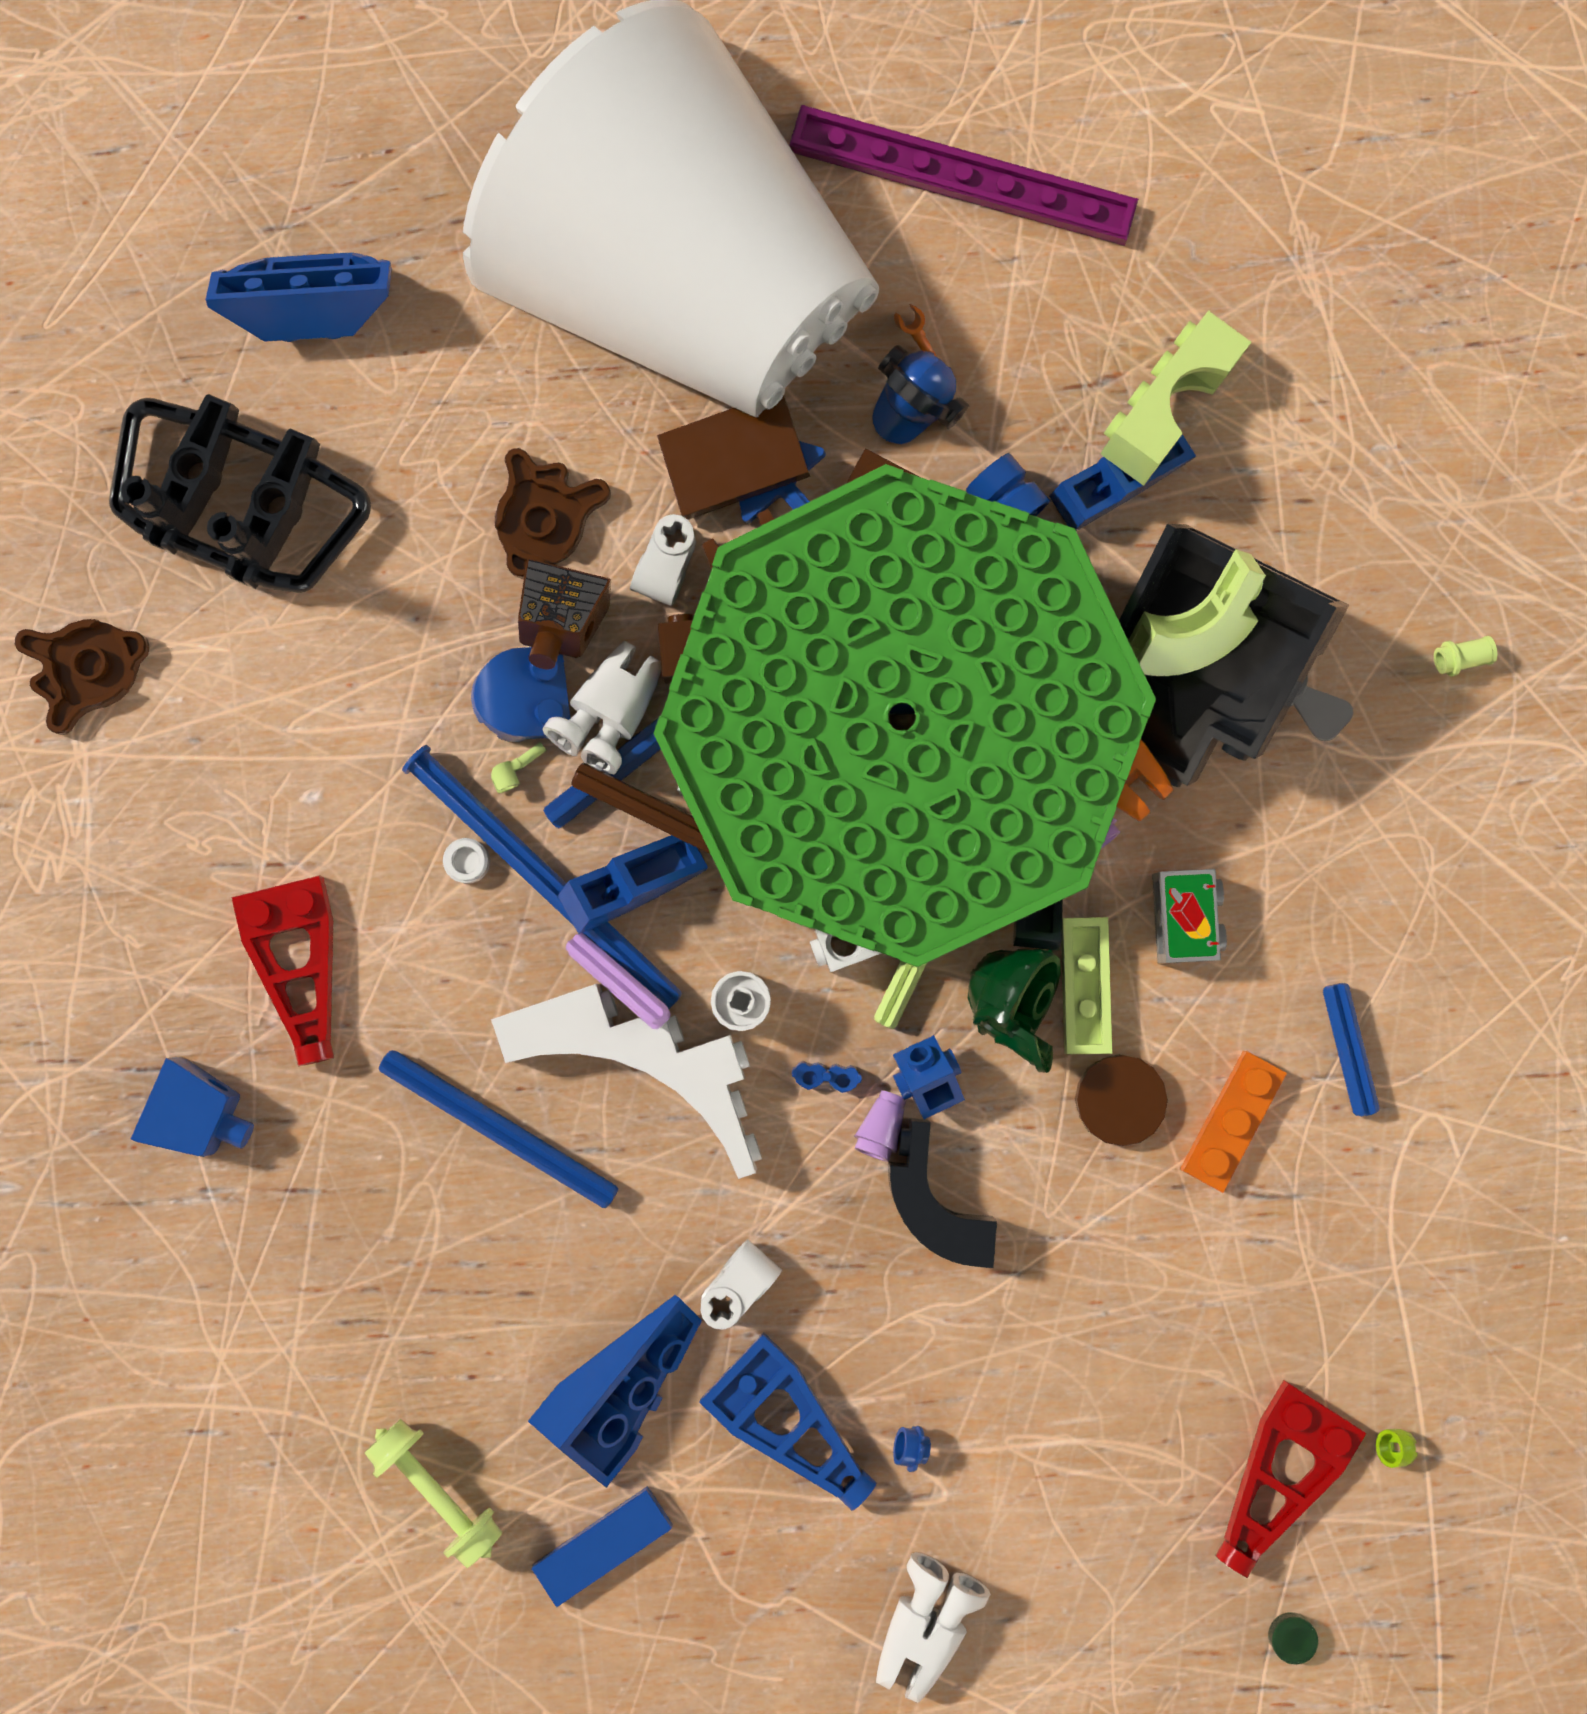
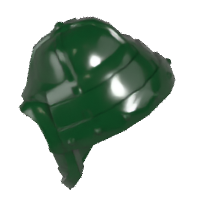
M997 950L984 956L976 968L971 971V979L968 986L967 998L974 1014L973 1024L977 1025L978 1032L981 1035L988 1033L994 1038L995 1043L1010 1048L1031 1065L1035 1066L1038 1072L1048 1073L1051 1070L1053 1046L1035 1035L1047 1014L1056 993L1061 975L1060 958L1053 954L1052 950Z

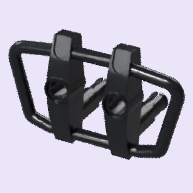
M210 394L205 396L198 410L155 398H142L133 402L126 409L122 418L109 506L117 518L142 535L143 539L154 547L173 555L177 551L190 555L225 570V574L232 580L254 589L260 585L273 590L303 593L316 585L369 518L371 502L366 490L361 485L317 460L320 443L315 438L291 428L287 430L282 440L274 438L237 422L239 409L234 404ZM147 416H154L189 426L178 448L170 457L169 467L161 488L150 484L145 478L142 480L140 476H132L141 421ZM232 439L272 455L273 458L260 483L252 491L251 503L243 522L236 520L232 515L228 516L225 512L216 513L209 519L207 532L213 540L218 541L221 547L219 549L188 535L205 509L213 492L221 484L222 471ZM202 462L203 470L201 474L194 479H188L190 468L196 463ZM311 478L316 479L351 500L353 504L351 512L300 575L269 570L293 527L301 519L302 506ZM281 496L285 497L286 501L282 510L278 513L270 514L268 509L272 500Z

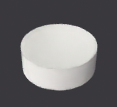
M461 838L453 841L446 848L443 855V866L446 873L453 880L466 884L475 883L481 880L488 872L490 856L485 846L480 842L470 838Z

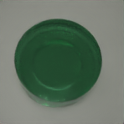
M1295 1612L1283 1613L1277 1616L1269 1627V1643L1277 1656L1284 1662L1293 1665L1303 1664L1309 1661L1316 1653L1318 1648L1317 1632L1303 1615Z

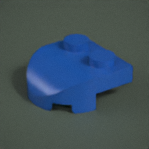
M532 647L513 648L496 655L481 669L473 682L471 702L478 721L484 723L487 728L497 734L499 739L508 742L548 738L542 729L549 718L562 717L570 719L563 655H558L555 667L549 670L541 669L531 664L529 655Z

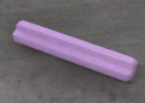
M576 934L572 940L568 941L566 950L569 956L652 1029H659L669 1020L671 1013L668 1007L585 934Z

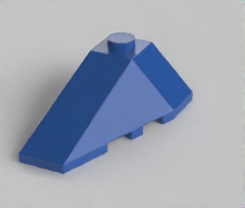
M674 1295L561 1381L542 1402L528 1422L559 1450L607 1488L637 1450L643 1438L638 1431L648 1411L657 1410L663 1399L658 1394V1391L667 1374L678 1369L702 1320L678 1296Z

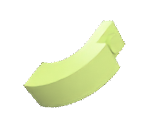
M1235 549L1210 594L1193 609L1173 616H1159L1143 612L1128 641L1144 675L1172 676L1204 668L1226 656L1249 635L1258 622L1249 604L1258 597L1266 576L1252 554Z

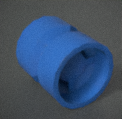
M1007 453L994 461L966 488L968 494L991 502H999L1030 513L1029 515L1035 517L1050 502L1035 482L1026 483L1024 481L1026 471L1011 453Z

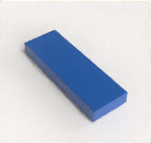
M647 1486L536 1561L531 1569L557 1608L670 1531L673 1524Z

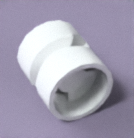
M743 971L729 973L721 978L712 990L711 1006L713 1014L722 1025L731 1030L745 1031L753 1029L764 1021L770 1011L771 996L769 988L761 978L753 973Z

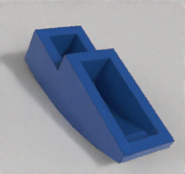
M1182 434L1144 486L1105 457H1102L1093 466L1061 482L1049 497L1067 526L1075 528L1077 531L1193 460L1196 455Z
M671 835L614 857L607 866L569 880L558 894V897L578 934H581L658 898L703 873L708 866L697 847Z

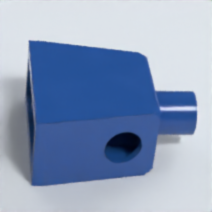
M183 1057L166 1058L131 1140L205 1157L215 1154L221 1141L243 1149L250 1139L254 1124L233 1115L240 1100V1094L189 1060Z

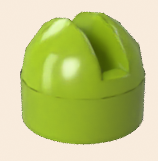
M1383 1430L1379 1433L1376 1440L1377 1455L1381 1462L1389 1468L1405 1467L1413 1463L1417 1457L1418 1452H1416L1415 1446L1417 1442L1412 1434L1405 1430ZM1394 1443L1399 1444L1400 1451H1395Z

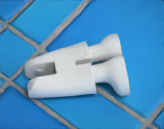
M623 641L598 666L571 699L570 705L577 713L569 720L562 717L549 718L542 729L544 734L561 750L571 756H577L594 723L597 724L600 719H603L601 730L594 738L587 742L581 752V758L584 763L613 775L622 765L621 755L616 750L617 742L620 737L628 740L632 738L649 705L662 669L661 661L653 656H649L636 676L625 671L636 650V646L627 641Z
M915 1552L911 1554L907 1563V1572L914 1584V1596H901L884 1642L877 1670L876 1683L888 1690L891 1689L905 1658L917 1664L908 1682L905 1698L919 1703L945 1670L966 1635V1628L960 1623L963 1617L984 1608L991 1594L987 1587L977 1579L967 1574L956 1572L949 1583L942 1610L935 1608L936 1601L948 1583V1571L936 1559L923 1553Z

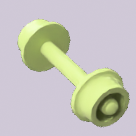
M402 1419L398 1420L388 1430L386 1428L376 1429L375 1439L377 1441L364 1453L374 1466L373 1475L378 1478L391 1465L395 1464L458 1536L450 1543L443 1554L447 1558L454 1556L466 1568L473 1565L479 1558L491 1557L492 1546L502 1535V1531L492 1519L494 1511L488 1508L473 1521L467 1517L409 1452L408 1449L424 1433L420 1429L417 1431L412 1430Z

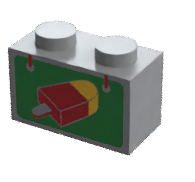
M1215 869L1162 871L1152 874L1157 963L1221 960L1220 951H1225L1227 946L1224 924H1219L1218 906L1223 905L1224 888L1222 880L1216 879Z

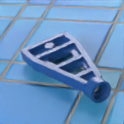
M764 1332L700 1398L699 1403L733 1436L838 1497L851 1511L859 1507L874 1490L877 1483L859 1467L797 1364ZM777 1389H782L789 1393L800 1413L798 1424L789 1433L783 1435L770 1431L760 1425L755 1419V1410ZM809 1428L817 1429L832 1449V1455L822 1466L812 1465L794 1450L793 1445ZM853 1476L844 1487L841 1485L845 1477Z

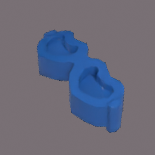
M801 1061L792 1069V1077L795 1078L801 1087L807 1090L818 1087L823 1081H829L834 1089L844 1093L856 1088L858 1083L862 1081L861 1073L852 1065L843 1067L834 1064L829 1068H825L819 1062L808 1064L805 1061Z

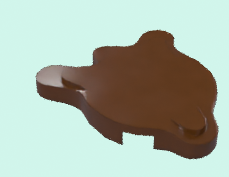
M514 448L505 455L509 479L506 492L499 500L497 506L495 528L507 554L506 565L508 570L515 577L524 579L528 558L555 565L567 559L576 550L583 537L586 520L593 511L609 501L611 491L608 484L602 479H593L576 487H569L567 485L569 472L563 463L537 465L526 451L521 448Z
M83 619L73 622L53 633H41L30 629H23L15 637L16 649L31 658L39 660L43 665L42 671L31 678L30 687L48 702L47 728L59 735H66L71 732L78 720L86 713L108 707L120 701L133 686L140 664L149 654V642L144 635L136 631H123L111 624L100 622L96 619Z

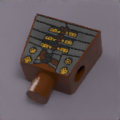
M527 559L518 616L519 642L525 646L532 647L529 655L531 664L538 668L549 670L555 667L559 654L574 658L583 655L609 609L611 579Z

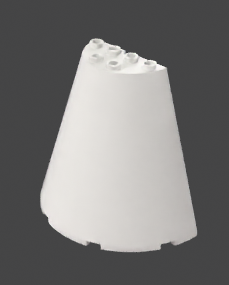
M650 0L640 2L616 12L620 22L603 33L593 26L564 49L536 78L515 107L522 116L508 138L505 139L500 133L496 135L481 165L467 205L463 233L471 239L470 246L463 252L466 273L471 284L488 295L757 418L765 408L771 409L778 404L785 393V387L796 376L802 377L812 368L816 361V355L813 352L819 345L825 342L830 345L836 343L845 333L847 323L859 311L863 313L873 305L879 293V286L710 22L701 13L695 11L682 1Z

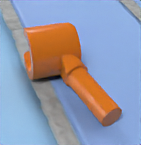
M909 304L915 313V320L911 325L905 326L901 316L895 312L894 321L898 328L907 334H911L921 351L931 352L936 356L923 330L925 325L924 313L916 306Z

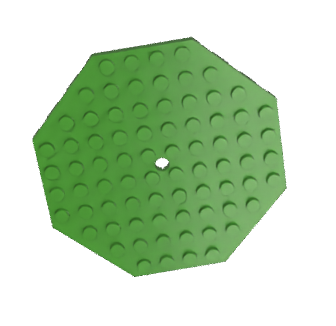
M885 464L717 548L706 588L699 600L690 626L691 631L683 654L680 655L669 687L670 692L653 734L733 901L761 909L780 918L825 932L841 940L872 951L875 950L919 967L1088 888L1094 866L1107 836L1118 800L1131 770L1156 698L1075 528L1029 515L1030 513L996 501L991 502L968 494L966 491L931 479L927 480ZM901 703L910 705L916 714L913 726L903 731L893 728L889 722V712L895 705Z

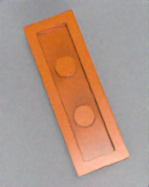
M1242 1051L1180 1170L1224 1193L1287 1073L1248 1051Z

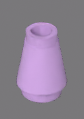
M881 1090L879 1098H877L854 1135L858 1139L854 1149L875 1159L888 1162L891 1153H897L905 1110L904 1106L907 1100L891 1092Z

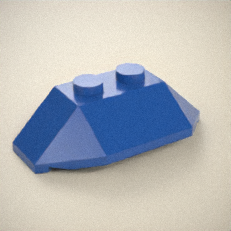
M354 252L263 258L238 265L228 272L223 269L211 272L206 303L208 308L264 342H293L299 339H338L354 336L389 296L392 272L391 262L384 259L376 260L371 256Z

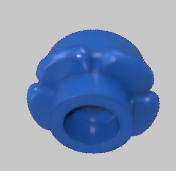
M912 1426V1428L901 1427L894 1441V1462L896 1465L906 1466L909 1472H915L918 1469V1464L925 1465L929 1459L931 1451L930 1438L924 1435L921 1426Z

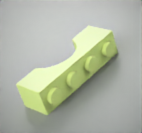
M1209 310L1197 325L1191 321L1187 323L1174 341V344L1179 347L1174 355L1169 351L1163 354L1151 371V374L1157 378L1151 385L1145 381L1139 385L1127 402L1133 409L1127 416L1119 411L1104 432L1110 440L1100 454L1143 486L1183 434L1172 416L1170 396L1186 390L1201 391L1213 395L1251 344L1250 340Z

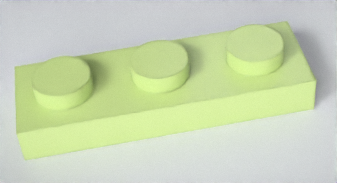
M1108 917L1062 918L1061 954L1064 1054H1112Z

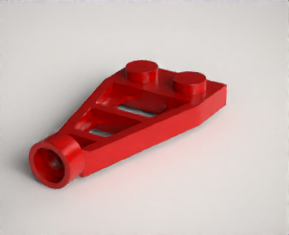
M315 876L231 897L241 942L293 1042L298 1067L333 1059L331 1017L334 920L324 877ZM303 928L310 935V958L302 968L290 971L285 970L278 964L271 950V939L276 934ZM311 977L315 982L316 1007L312 1012L297 1014L291 1006L286 992V985L290 981ZM313 1035L318 1037V1042L306 1045L308 1037Z
M1283 1380L1259 1421L1224 1536L1225 1540L1215 1556L1225 1565L1248 1578L1260 1556L1344 1473L1367 1433ZM1287 1439L1296 1442L1310 1451L1315 1460L1313 1468L1298 1483L1292 1485L1282 1483L1272 1473V1461L1276 1448L1281 1441ZM1262 1485L1270 1486L1285 1497L1284 1505L1272 1521L1267 1524L1259 1523L1250 1515V1507L1259 1487ZM1241 1540L1247 1543L1248 1548L1246 1552L1237 1546L1238 1541Z

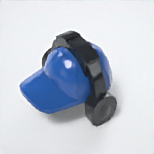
M900 345L893 347L878 367L888 379L872 415L876 432L886 441L895 444H905L914 440L937 419L947 429H950L962 418L969 407V404L961 397L952 400L956 392V378L951 367H948L931 352L918 351L907 356L908 352Z

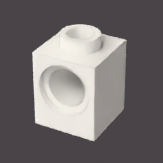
M816 929L817 939L810 941L818 966L827 964L830 972L881 954L875 950L872 951L857 945L855 951L850 956H839L831 948V938L833 935Z

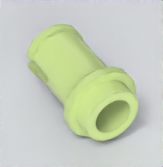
M1484 636L1480 639L1457 644L1452 641H1446L1442 643L1441 647L1435 649L1434 663L1440 674L1447 673L1451 677L1456 676L1463 669L1494 664L1498 656L1497 647L1491 636Z

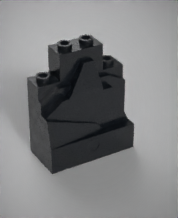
M1167 524L1119 619L1127 639L1130 638L1144 611L1159 616H1173L1187 612L1199 605L1214 588L1236 548L1189 525ZM1254 558L1266 576L1258 597L1249 604V607L1258 619L1257 624L1249 635L1226 656L1204 668L1172 676L1145 675L1156 701L1141 739L1164 770L1171 785L1180 787L1182 783L1188 786L1196 782L1218 740L1224 743L1221 748L1223 751L1243 761H1246L1248 757L1256 759L1264 754L1314 661L1327 648L1349 604Z

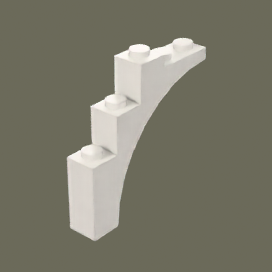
M594 984L491 1019L505 1063L538 1055L581 1054L612 1059L648 1073L675 1090L703 1116L723 1144L738 1179L756 1173L755 1162L762 1159L754 1133L745 1135L740 1118L747 1116V1112L740 1091L731 1092L729 1084L745 1078L742 1069L750 1067L742 1041L733 1043L731 1034L680 1052L677 1043L683 1042L684 1038L676 1015L671 1016L659 1029H652L641 1018L614 1026L612 1017L618 1016L617 1007L612 993L609 990L603 992L600 984Z

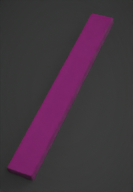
M805 105L800 107L789 144L793 153L1123 246H1125L1139 200L1127 195Z

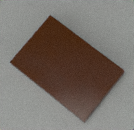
M783 395L777 405L771 409L765 408L757 418L739 409L731 408L657 435L681 516L687 520L811 477L785 395Z

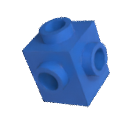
M934 1035L893 1054L900 1071L892 1075L904 1100L913 1098L923 1119L929 1118L965 1100L956 1076L962 1073L952 1050L949 1048L942 1051Z

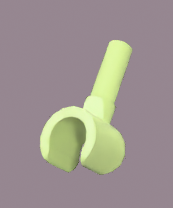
M541 742L512 761L500 763L493 768L491 779L498 793L507 792L520 785L515 772L523 769V767L546 752Z

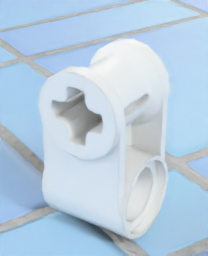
M676 514L667 515L659 520L647 549L636 567L630 590L671 607L673 606L682 587L686 569L696 545L693 526L689 520ZM677 529L681 530L685 542H676L673 548L669 547L665 535H674Z
M746 1240L725 1263L718 1276L705 1289L701 1298L700 1311L702 1318L707 1325L714 1329L723 1330L732 1327L749 1307L771 1287L782 1272V1269L753 1243ZM714 1296L719 1300L724 1299L725 1296L730 1297L729 1308L731 1312L727 1314L724 1311H720L717 1315L713 1314V1302L711 1299Z

